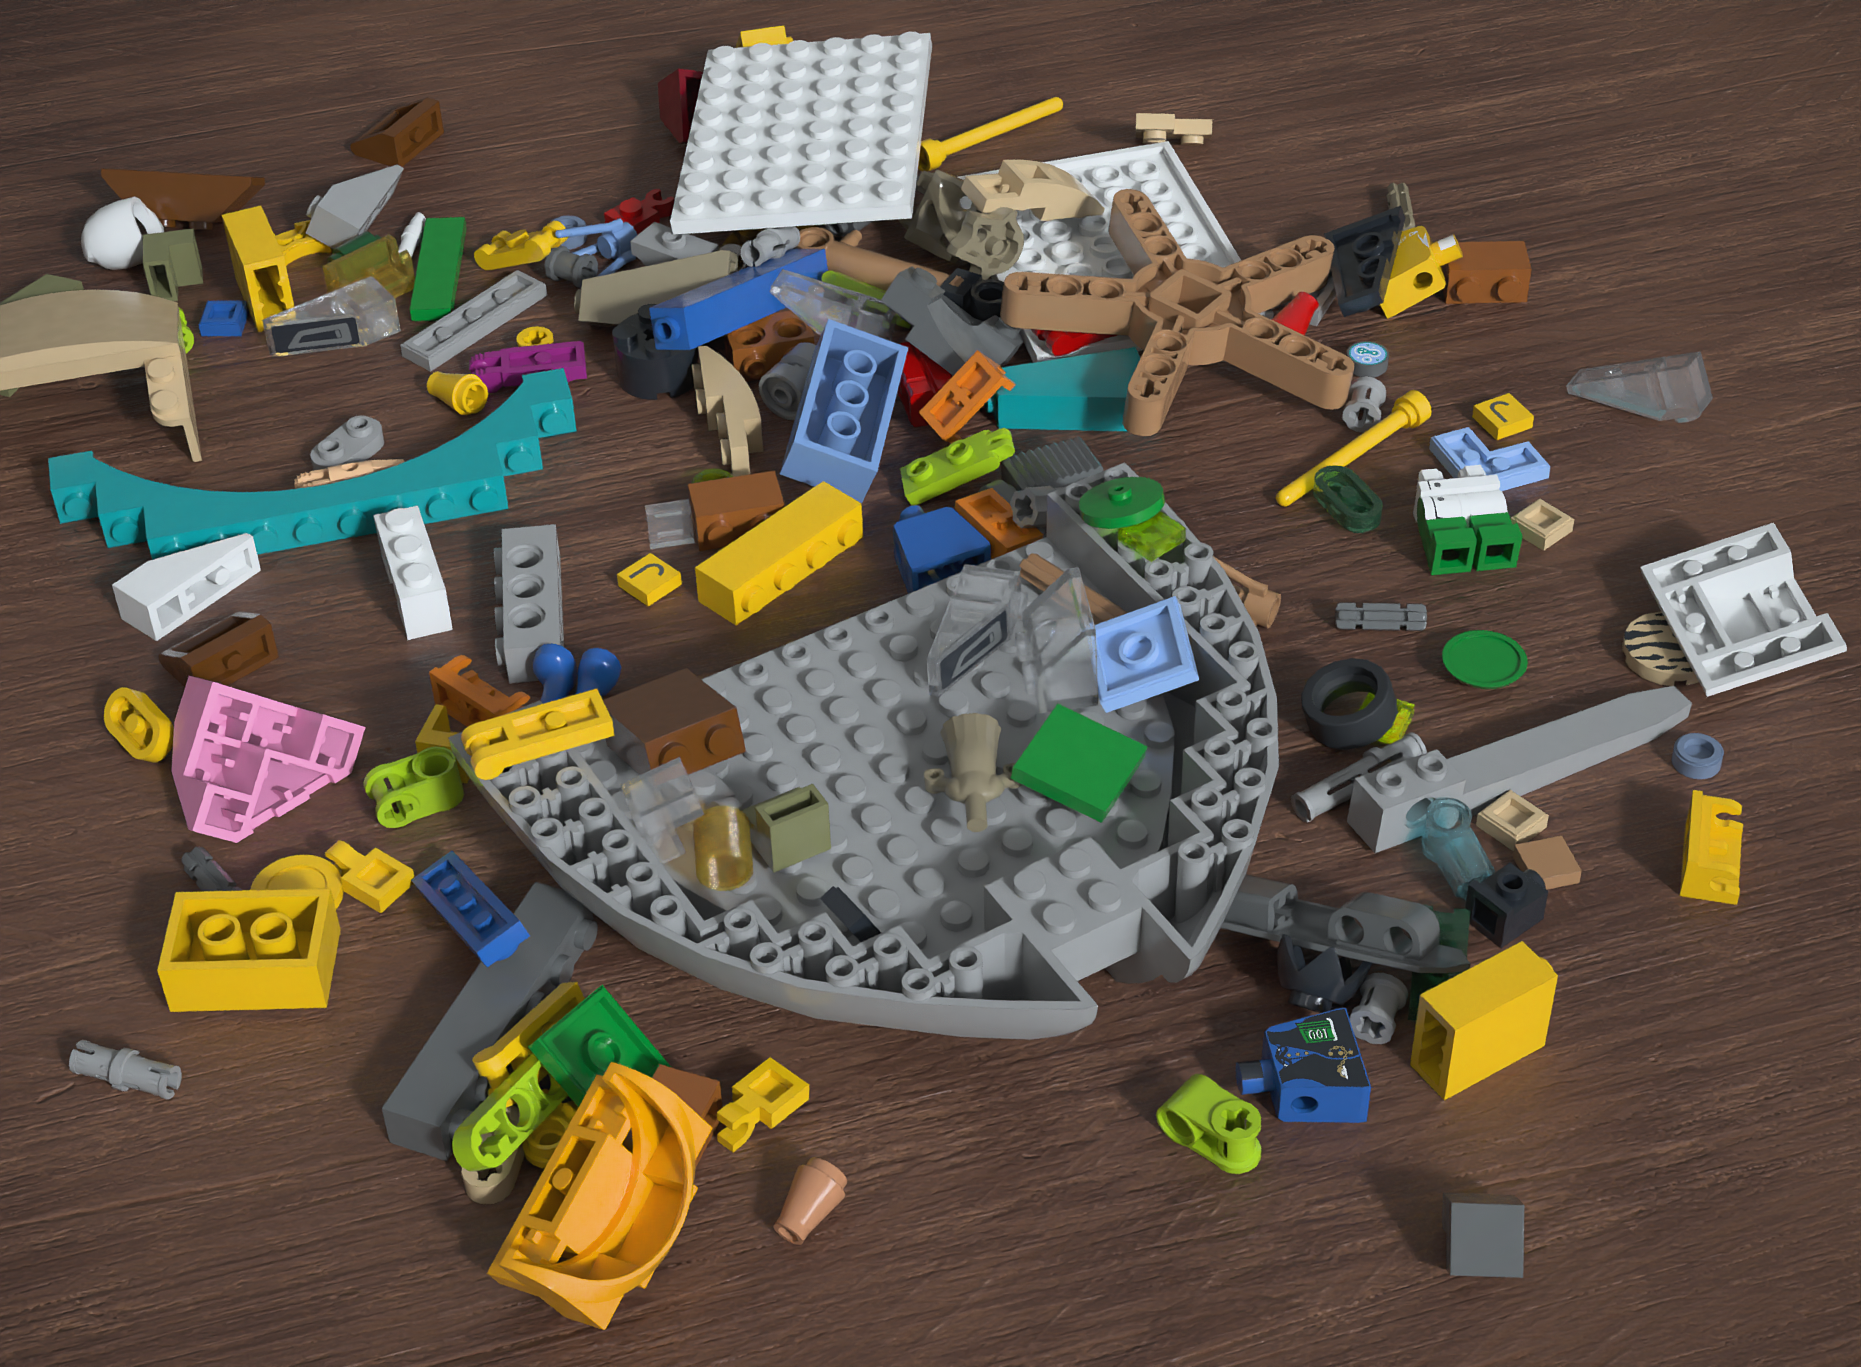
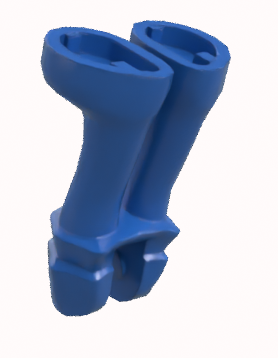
M553 643L544 644L537 649L533 658V672L543 686V694L540 700L543 704L568 697L576 684L577 678L576 694L597 689L602 698L617 684L622 668L620 661L614 654L601 648H591L585 651L582 655L578 671L573 655L561 645Z

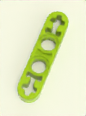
M533 1052L455 1131L452 1141L453 1153L462 1168L471 1172L495 1168L501 1165L568 1096L549 1072L551 1086L548 1094H545L540 1089L537 1079L538 1070L540 1067H543L547 1072L548 1070ZM509 1098L513 1099L519 1108L520 1118L516 1126L509 1121L506 1115V1104ZM491 1132L495 1134V1136L488 1137L482 1143V1134H487Z

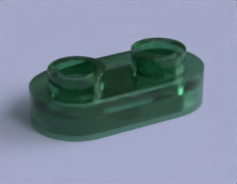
M1333 465L1317 471L1314 477V497L1342 527L1354 533H1365L1380 525L1383 503L1353 470Z

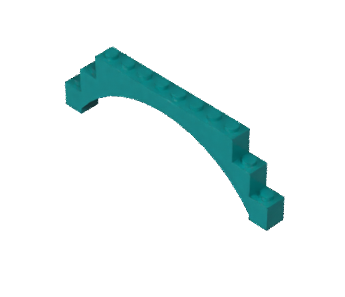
M564 368L522 375L523 383L501 406L455 439L399 465L365 476L321 486L262 492L207 491L176 487L146 480L117 470L95 459L93 451H86L48 458L50 490L60 524L99 517L107 548L147 541L152 560L248 533L253 536L256 552L259 555L377 533L374 515L390 512L398 508L418 506L424 524L509 509L504 476L543 470L539 438L577 431L573 400Z

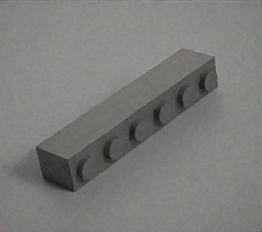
M538 882L533 884L514 912V915L520 920L530 937L521 942L517 950L508 958L496 961L488 968L482 962L478 965L382 1107L390 1143L444 1161L449 1160L453 1153L452 1141L455 1131L489 1096L490 1084L486 1076L478 1074L472 1061L473 1057L481 1050L493 1046L561 983L569 982L573 974L574 965L584 950L588 951L594 944L598 925L593 919V912L565 890Z

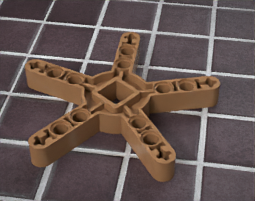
M1124 189L1114 194L1108 232L1132 271L1133 279L1035 272H1014L1005 277L1000 312L1001 320L1005 324L1022 329L1126 335L1144 351L1128 384L1122 422L1124 428L1134 435L1151 436L1161 429L1188 365H1207L1224 360L1318 407L1332 410L1339 409L1347 402L1354 372V362L1351 358L1259 314L1292 301L1300 291L1310 294L1326 286L1335 248L1333 243L1324 237L1315 235L1304 236L1222 268L1206 261L1187 259L1150 199L1138 190Z

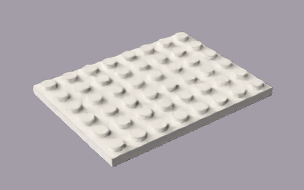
M906 32L901 35L883 37L873 34L856 39L834 37L826 41L817 42L796 40L789 44L769 45L767 43H758L751 47L733 48L731 46H721L708 50L670 219L673 235L912 218L932 52L931 34Z
M1169 141L1042 162L1058 167L1074 176L1105 208L1103 215L1086 216L1083 218L1041 221L1033 215L1031 209L1025 211L1015 210L1018 212L1016 220L1024 234L1022 253L1018 261L1009 270L1001 274L991 275V278L1004 282L1005 277L1014 272H1035L1133 279L1132 271L1108 232L1114 194L1124 189L1138 190L1150 199L1187 259L1206 261L1222 268L1239 262L1241 259ZM994 170V171H989V172H983V173H977V174H971V175L996 174V173L999 172V170ZM959 176L958 178L964 180L965 176ZM967 196L960 199L964 209L971 207L972 202ZM1269 309L1259 314L1272 319L1274 313ZM1020 328L1021 331L1019 332L1033 362L1136 347L1137 351L1142 350L1129 336L1118 335L1081 347L1079 350L1066 355L1055 356L1046 347V341L1039 340L1031 329Z

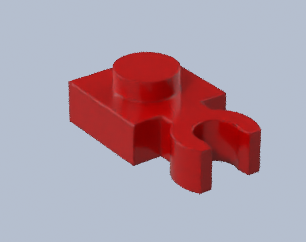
M660 189L651 190L642 201L632 197L605 212V223L620 218L623 222L633 226L637 235H639L652 223L660 224V218L672 215L675 199L670 196L662 200Z

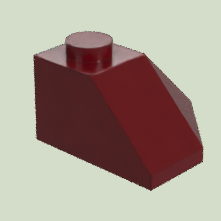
M678 68L658 82L659 114L661 121L681 144H687L703 72Z

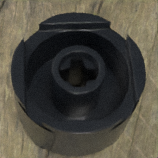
M657 304L641 306L637 314L623 320L612 332L616 369L620 385L628 394L646 400H657V393L670 392L672 398L694 387L692 364H699L698 347L691 350H656L649 308Z

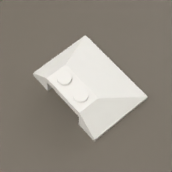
M1774 522L1640 567L1643 578L1707 697L1847 651L1846 643L1828 613L1816 616L1794 579L1791 551Z

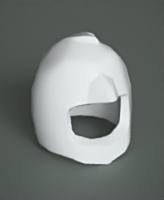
M134 196L118 200L98 209L87 219L81 236L82 251L87 261L97 263L104 268L110 270L128 269L143 263V236L137 226L135 217L144 225L147 234L164 232V227L155 213L148 209L139 198Z

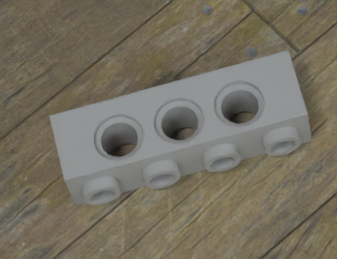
M556 524L502 529V547L494 548L496 574L502 575V577L494 578L497 605L503 604V607H495L497 634H503V637L495 638V648L498 666H507L509 684L539 681L533 672V658L537 649L544 644L551 643L564 647L561 558Z

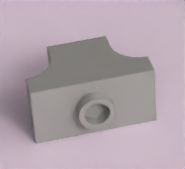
M656 222L652 223L630 241L632 255L639 258L645 266L711 253L719 248V245L690 234L673 235L672 228Z

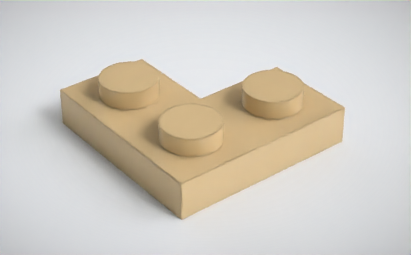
M1136 113L1135 138H1143V144L1149 145L1166 142V138L1181 139V145L1197 146L1203 145V140L1211 139L1212 119H1175V114Z

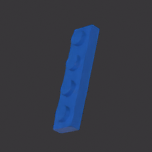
M452 850L411 880L425 900L487 968L496 961H501L511 956L517 950L519 944L530 937L520 920Z

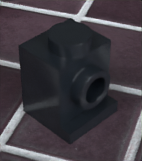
M1508 863L1482 882L1474 880L1468 884L1463 920L1498 947L1503 948L1543 920L1548 896L1544 880L1532 869H1526L1522 872L1512 863ZM1490 911H1494L1496 914H1498V917H1496Z

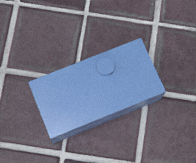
M828 319L813 352L780 475L814 487L824 481L862 503L878 471L908 347Z

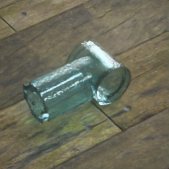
M1449 797L1439 798L1433 801L1427 808L1421 842L1422 852L1428 859L1438 863L1455 896L1462 897L1466 901L1468 884L1474 880L1482 882L1496 871L1470 827L1472 814L1469 807L1458 799Z

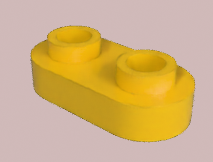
M122 687L110 695L104 709V722L108 731L132 757L153 763L163 760L173 748L174 728L170 719L144 692Z

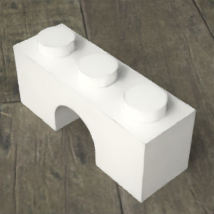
M419 507L398 508L390 512L374 515L382 559L390 584L393 583L398 610L407 639L411 640L453 630L446 589Z

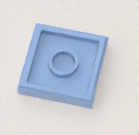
M1176 596L1084 629L1100 704L1106 713L1199 680L1182 609Z

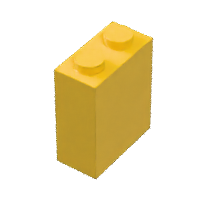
M262 206L223 214L222 219L236 282L244 300L247 301L248 309L257 331L262 332L270 330L274 326L298 323L284 255Z
M1521 941L1420 994L1410 1066L1444 1101L1545 1046L1558 975L1554 972L1550 963L1546 959L1537 956Z

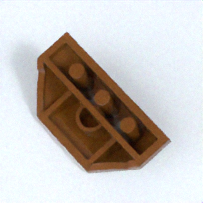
M101 168V177L121 199L134 196L139 198L148 209L155 213L163 227H176V220L189 221V229L213 230V222H223V214L239 211L265 186L264 177Z

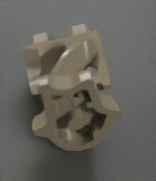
M938 169L935 173L923 171L916 186L917 191L924 194V197L919 207L913 206L912 218L899 219L900 224L907 229L904 238L948 261L956 263L960 258L969 262L971 266L969 271L982 275V281L987 280L991 275L1001 274L1009 270L1018 261L1024 246V234L1016 220L1018 212L1008 207H1000L990 214H985L979 211L973 202L969 209H964L960 203V199L966 196L961 190L964 180ZM945 236L949 241L948 247L944 245L943 239Z

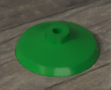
M1472 630L1460 633L1452 637L1445 644L1442 651L1443 663L1447 670L1460 682L1480 689H1497L1510 685L1525 673L1528 665L1527 655L1520 644L1504 634L1488 630Z

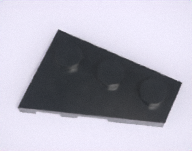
M1401 205L1324 233V237L1330 240L1335 248L1331 271L1338 305L1343 317L1365 312L1384 302L1406 218Z

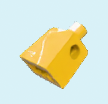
M1417 226L1402 231L1384 302L1380 304L1387 319L1445 287L1446 281L1442 266L1463 257L1454 234L1433 243L1424 226Z

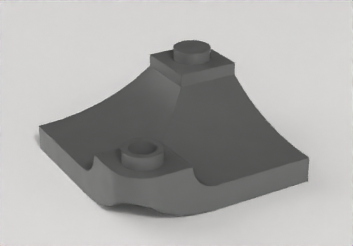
M911 266L897 274L881 301L913 326L906 340L953 376L977 350L1000 365L1001 368L1005 367L1023 343V338L1019 334L1020 328L1005 324L1001 317L994 315L985 321H981L972 317L943 295L945 290L936 284L937 279L928 271L922 268L915 269Z

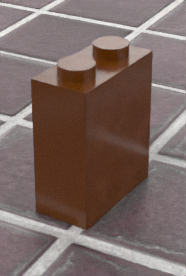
M687 668L603 700L613 721L614 736L605 738L607 746L654 788L746 752L737 707Z

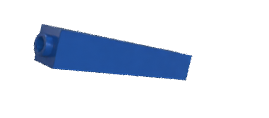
M790 249L781 258H771L757 267L754 264L752 267L749 266L650 307L656 350L694 349L830 289L822 283V275L828 271L825 249Z

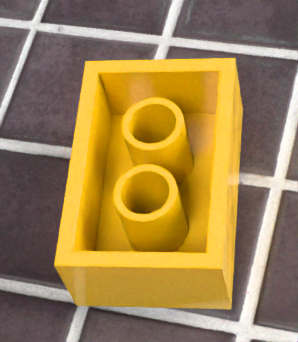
M331 888L176 892L157 969L170 1012L327 1008L341 931Z

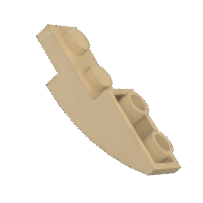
M1003 160L998 173L965 176L961 188L979 211L988 214L1000 207H1008L1019 211L1031 209L1033 215L1041 221H1052L1054 219L1103 215L1105 210L1101 203L1074 176L1058 167L1038 161Z
M708 346L698 347L700 363L692 364L698 415L706 414L709 431L718 430L722 464H731L732 476L749 475L748 453L763 452L761 417L757 402L745 379L732 364Z

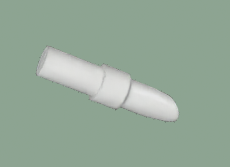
M420 212L415 214L403 231L401 243L396 252V258L400 262L407 263L411 260L416 246H419L423 238L426 218Z

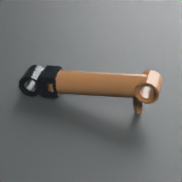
M811 227L799 231L800 242L795 249H825L828 271L840 272L887 291L899 272L911 266L915 269L922 268L937 279L936 284L945 290L943 295L972 317L981 321H985L994 315L1000 317L1004 282L1000 280L990 279L982 281V275L956 268L950 275L856 247L862 239V234L858 230H852L840 241L834 240L833 234L824 228Z

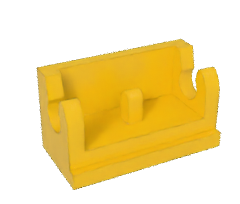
M1693 790L1685 823L1680 896L1737 905L1740 892L1739 877L1743 823L1730 819L1722 820L1717 818L1716 815L1719 813L1741 815L1742 805L1732 799L1703 795V791Z

